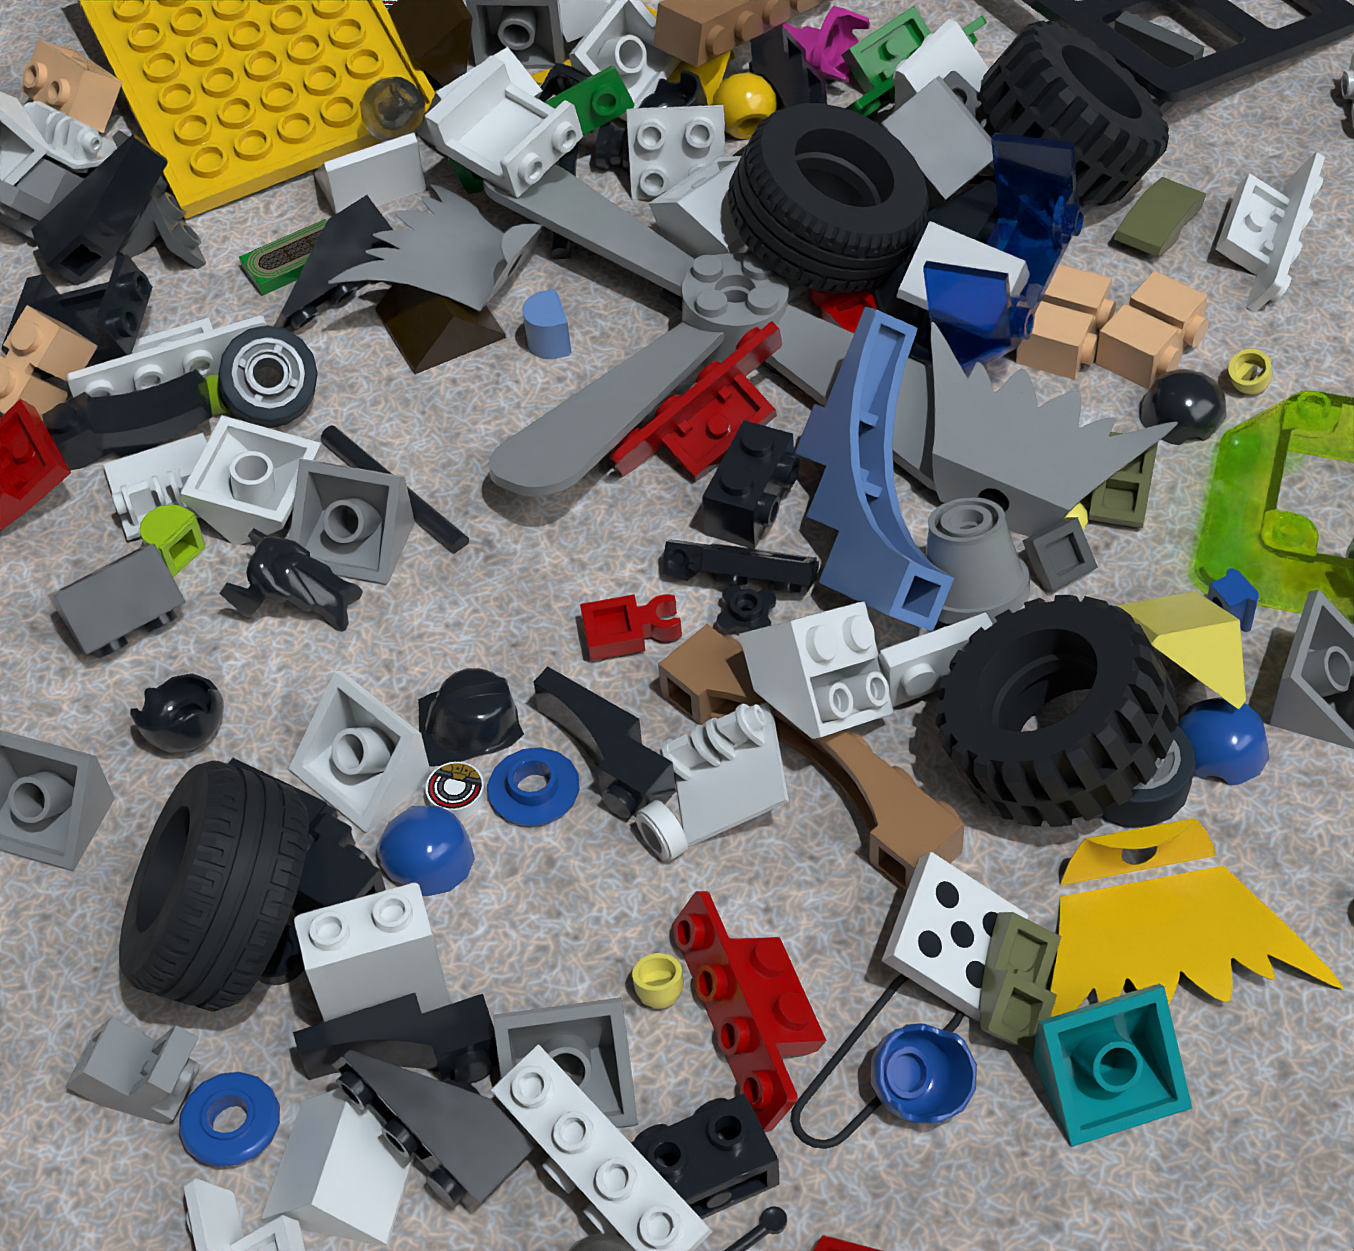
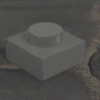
M1067 517L1022 540L1038 581L1045 591H1055L1098 568L1078 517Z

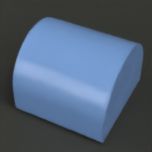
M550 289L530 296L522 307L528 349L533 355L542 359H558L570 356L572 351L568 321L558 293L554 289Z

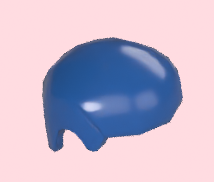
M1222 697L1198 701L1189 706L1178 723V726L1183 729L1193 744L1196 761L1194 774L1201 779L1207 776H1218L1223 778L1230 786L1242 784L1259 776L1269 760L1264 722L1260 715L1245 703H1243L1240 709H1237Z
M411 806L388 822L377 844V855L381 861L380 865L393 883L399 882L403 885L417 883L420 886L422 896L450 892L468 877L475 860L471 840L465 827L453 813L440 806Z
M922 1023L906 1024L902 1028L894 1029L884 1036L871 1058L872 1089L886 1111L905 1121L921 1124L941 1123L963 1112L976 1091L977 1063L965 1040L957 1033L944 1031Z

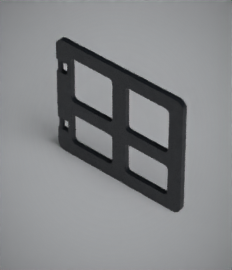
M1021 0L1049 21L1058 22L1061 27L1068 26L1074 29L1078 35L1086 36L1095 42L1098 48L1102 51L1106 50L1121 67L1126 68L1135 77V81L1141 87H1144L1149 94L1167 102L1183 100L1354 33V5L1346 0H1292L1314 15L1277 29L1267 27L1229 0ZM1168 1H1175L1238 44L1179 67L1171 68L1163 65L1107 24L1115 21L1125 11L1135 14Z

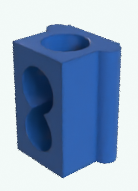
M1230 568L1227 570L1225 577L1210 583L1207 599L1238 618L1242 631L1249 632L1251 630L1259 593L1239 570Z

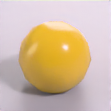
M750 72L733 74L720 83L713 95V105H723L725 132L739 139H750L759 123L766 117H769L770 114L776 112V94L771 85L764 78Z

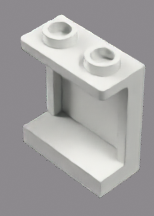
M492 55L424 116L437 150L516 198L522 195L532 184L539 181L543 174L565 153L572 150L583 137L576 109L572 103L565 100L554 109L511 84L505 63Z
M410 883L303 913L295 917L294 922L305 971L324 1022L414 992L416 993L422 1013L451 1004L422 893L417 883Z

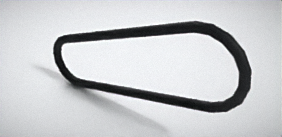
M901 974L893 980L797 1100L791 1111L790 1122L794 1134L801 1142L813 1148L821 1149L838 1146L882 1104L876 1096L839 1134L826 1140L815 1139L807 1135L800 1123V1114L804 1106L899 987L909 980L905 975ZM957 1009L953 1019L942 1030L953 1032L960 1025L965 1013Z

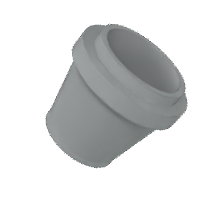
M970 497L946 502L930 514L928 518L925 556L933 565L954 578L938 621L952 625L986 612L994 624L997 622L995 616L1008 609L1014 613L1022 608L1030 595L1029 570L1024 561L1017 555L1005 519L1004 510L991 500Z

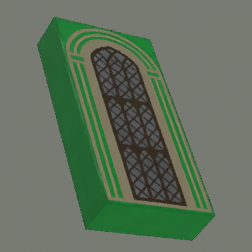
M326 219L239 256L242 269L262 296L297 281L327 222Z

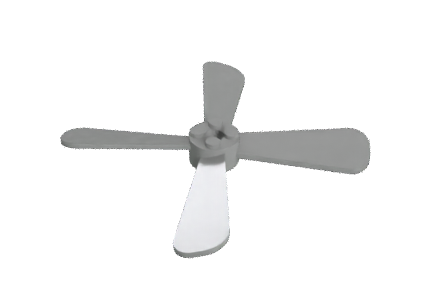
M553 164L539 181L532 184L518 198L483 178L484 191L495 202L682 297V323L501 443L494 450L489 459V470L492 481L499 487L524 496H546L573 486L701 363L709 365L714 361L723 362L736 351L738 341L748 331L755 327L762 329L771 321L780 329L783 345L765 361L821 405L826 406L854 333L788 304L790 300L807 291L808 287L796 284L774 272L753 253L702 255L694 259L556 164ZM908 358L904 367L895 409L892 442L893 461L928 488L936 491L932 469V450L935 432L933 368Z

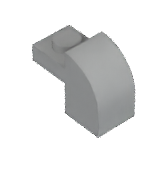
M41 158L19 180L16 187L0 179V212L3 213L0 222L35 239L31 229L84 179Z
M111 1017L93 1032L65 1087L103 1107L157 1123L170 1122L174 1119L200 1066L199 1063L189 1058L199 1037L175 1025L162 1037L155 1040L120 1020Z

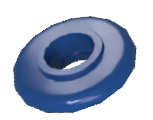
M542 747L522 749L506 756L494 768L488 781V798L495 811L510 823L526 827L543 826L560 819L573 807L580 791L579 774L571 760L558 751ZM531 775L544 776L549 780L548 784L538 791L527 792L518 788L519 782Z
M243 1072L221 1073L203 1081L188 1096L180 1113L179 1134L186 1150L198 1161L216 1167L239 1165L256 1157L272 1141L280 1124V1104L273 1089L258 1076ZM238 1106L248 1111L245 1122L238 1129L227 1133L213 1130L216 1117L227 1108Z

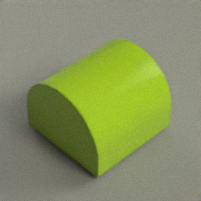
M159 506L148 512L140 523L139 530L144 545H156L173 578L205 549V542L196 515L182 506Z

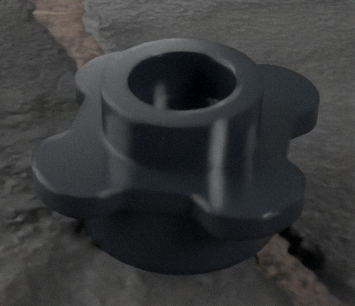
M730 586L723 591L724 610L717 616V625L722 631L732 632L740 636L739 634L771 625V620L769 619L770 609L776 606V596L772 591L762 589L757 592L752 589H742L740 586ZM750 608L751 610L743 611L742 609Z

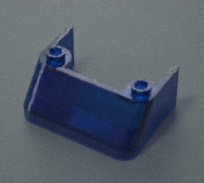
M994 133L991 138L999 220L986 245L1026 261L1030 276L1019 295L1011 296L1008 273L926 261L923 266L930 324L934 322L939 328L965 374L972 371L977 362L984 365L1018 348L1023 339L1028 340L1034 328L1035 313L1072 236L1078 237L1081 233L1084 222V207L1078 205L1074 143Z

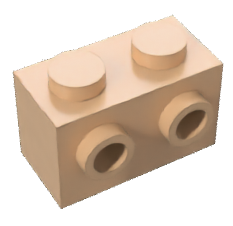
M38 39L31 61L24 69L23 83L20 91L34 101H40L57 111L65 113L67 116H71L97 129L98 132L104 133L122 81L78 51Z

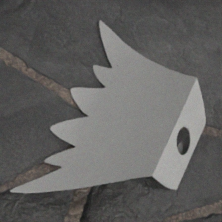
M430 184L442 202L422 196L421 199L434 215L413 210L397 211V217L413 230L397 229L374 233L373 236L394 245L398 249L375 248L366 250L367 254L384 260L370 261L352 267L337 275L328 283L378 280L409 284L449 297L481 311L530 256L543 226L538 224H521L504 231L481 209L466 198L443 186Z
M934 322L931 323L935 394V432L932 450V469L940 501L946 503L960 498H978L979 493L986 488L997 489L1004 493L1009 500V508L1007 511L1004 510L1010 531L1030 537L1061 521L1091 491L1165 437L1178 424V422H1170L1109 437V434L1116 421L1113 417L1100 419L1079 427L1081 393L1079 391L1067 392L1037 407L1036 393L1031 378L1025 369L1020 368L1010 376L998 391L994 392L990 378L980 362L975 364L970 377H966L941 331Z

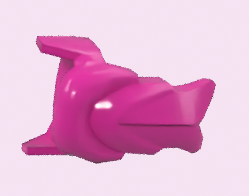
M833 6L825 17L821 29L810 26L800 29L786 22L776 27L782 25L806 49V60L825 80H837L848 83L850 80L848 77L852 75V72L841 54L859 42L853 34V29H869L870 22L867 17L841 7Z

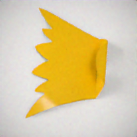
M1196 818L1085 838L1080 843L1067 865L1060 886L1205 859L1217 855L1207 831ZM1157 846L1155 854L1146 862L1129 864L1122 859L1123 849L1133 850ZM1225 865L1060 896L1059 936H1061V940L1057 949L1050 990L1057 997L1050 1017L1078 1009L1092 989L1096 990L1099 1002L1120 996L1126 979H1129L1137 990L1160 983L1165 987L1168 1004H1170L1179 982L1180 972H1183L1188 979L1210 996L1226 1003L1231 1000L1232 958L1254 973L1274 980L1275 974L1268 959V955L1327 984L1340 989L1344 988L1332 970L1315 952L1235 877Z

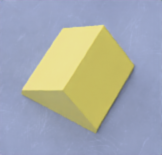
M1196 591L1118 605V607L1132 616L1135 623L1140 624L1152 646L1230 704L1240 709L1246 701L1241 629L1238 618Z

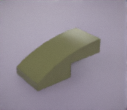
M1161 177L1147 189L1125 216L1116 230L1114 240L1159 257L1179 239L1183 224L1200 211L1206 193Z
M1110 432L1109 437L1124 433ZM1158 442L1093 490L1088 520L1143 528Z
M1014 912L998 913L983 974L980 1005L982 1031L1029 1054L1034 1053L1038 1021L1050 1018L1057 997L1056 994L1046 990L1045 986L1061 936Z

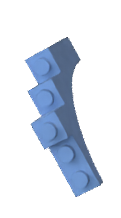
M865 307L826 406L822 407L814 404L795 451L797 455L826 466L806 517L839 530L819 583L856 601H865L867 606L888 616L933 631L954 578L933 565L914 543L901 515L894 485L892 453L897 399L904 367L918 328L876 309Z

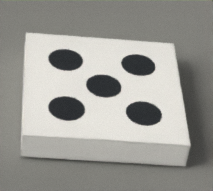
M929 852L918 860L882 961L969 1017L981 1022L980 1005L983 974L998 913L1014 912L1026 919L1028 914L933 852Z

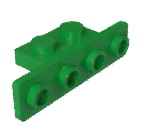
M914 6L841 54L866 93L845 109L866 117L882 106L877 97L885 92L888 93L891 99L895 97V86L892 80L896 67L902 60L908 59L922 45L924 39L931 34ZM983 15L962 28L972 44L978 41L973 32L987 23Z
M614 66L607 67L544 102L554 109L565 100L575 106L583 135L626 113L627 109H633L635 106L632 97ZM448 157L451 167L468 194L484 190L483 177Z

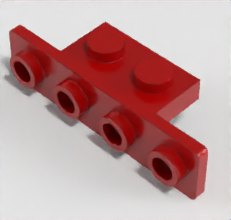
M771 321L762 329L755 327L748 331L738 341L735 352L721 363L714 361L707 365L698 374L695 380L696 384L681 397L679 394H675L665 400L656 410V417L641 430L639 428L632 429L615 446L616 451L610 456L619 474L622 477L626 476L664 445L697 482L721 463L743 420L764 426L777 416L776 409L746 376L783 345L780 329Z
M696 891L672 923L675 941L682 951L695 982L697 994L703 1001L716 1032L719 1047L726 1056L740 1094H746L764 1132H770L783 1119L798 1099L797 1092L781 1057L812 1054L817 1052L827 1040L781 938H729L708 891Z

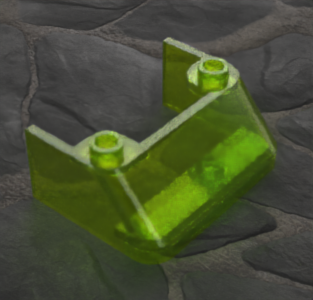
M1313 390L1301 391L1235 425L1223 434L1196 553L1193 580L1196 586L1208 595L1210 583L1225 577L1227 570L1233 568L1239 570L1258 591L1257 606L1302 614L1309 591L1319 589L1351 624H1354V559L1316 552L1319 533L1314 523L1303 515L1276 509L1287 451L1354 463V397Z

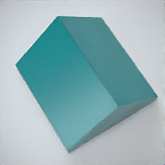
M1160 983L1038 1021L1032 1062L1071 1147L1193 1108L1165 987Z

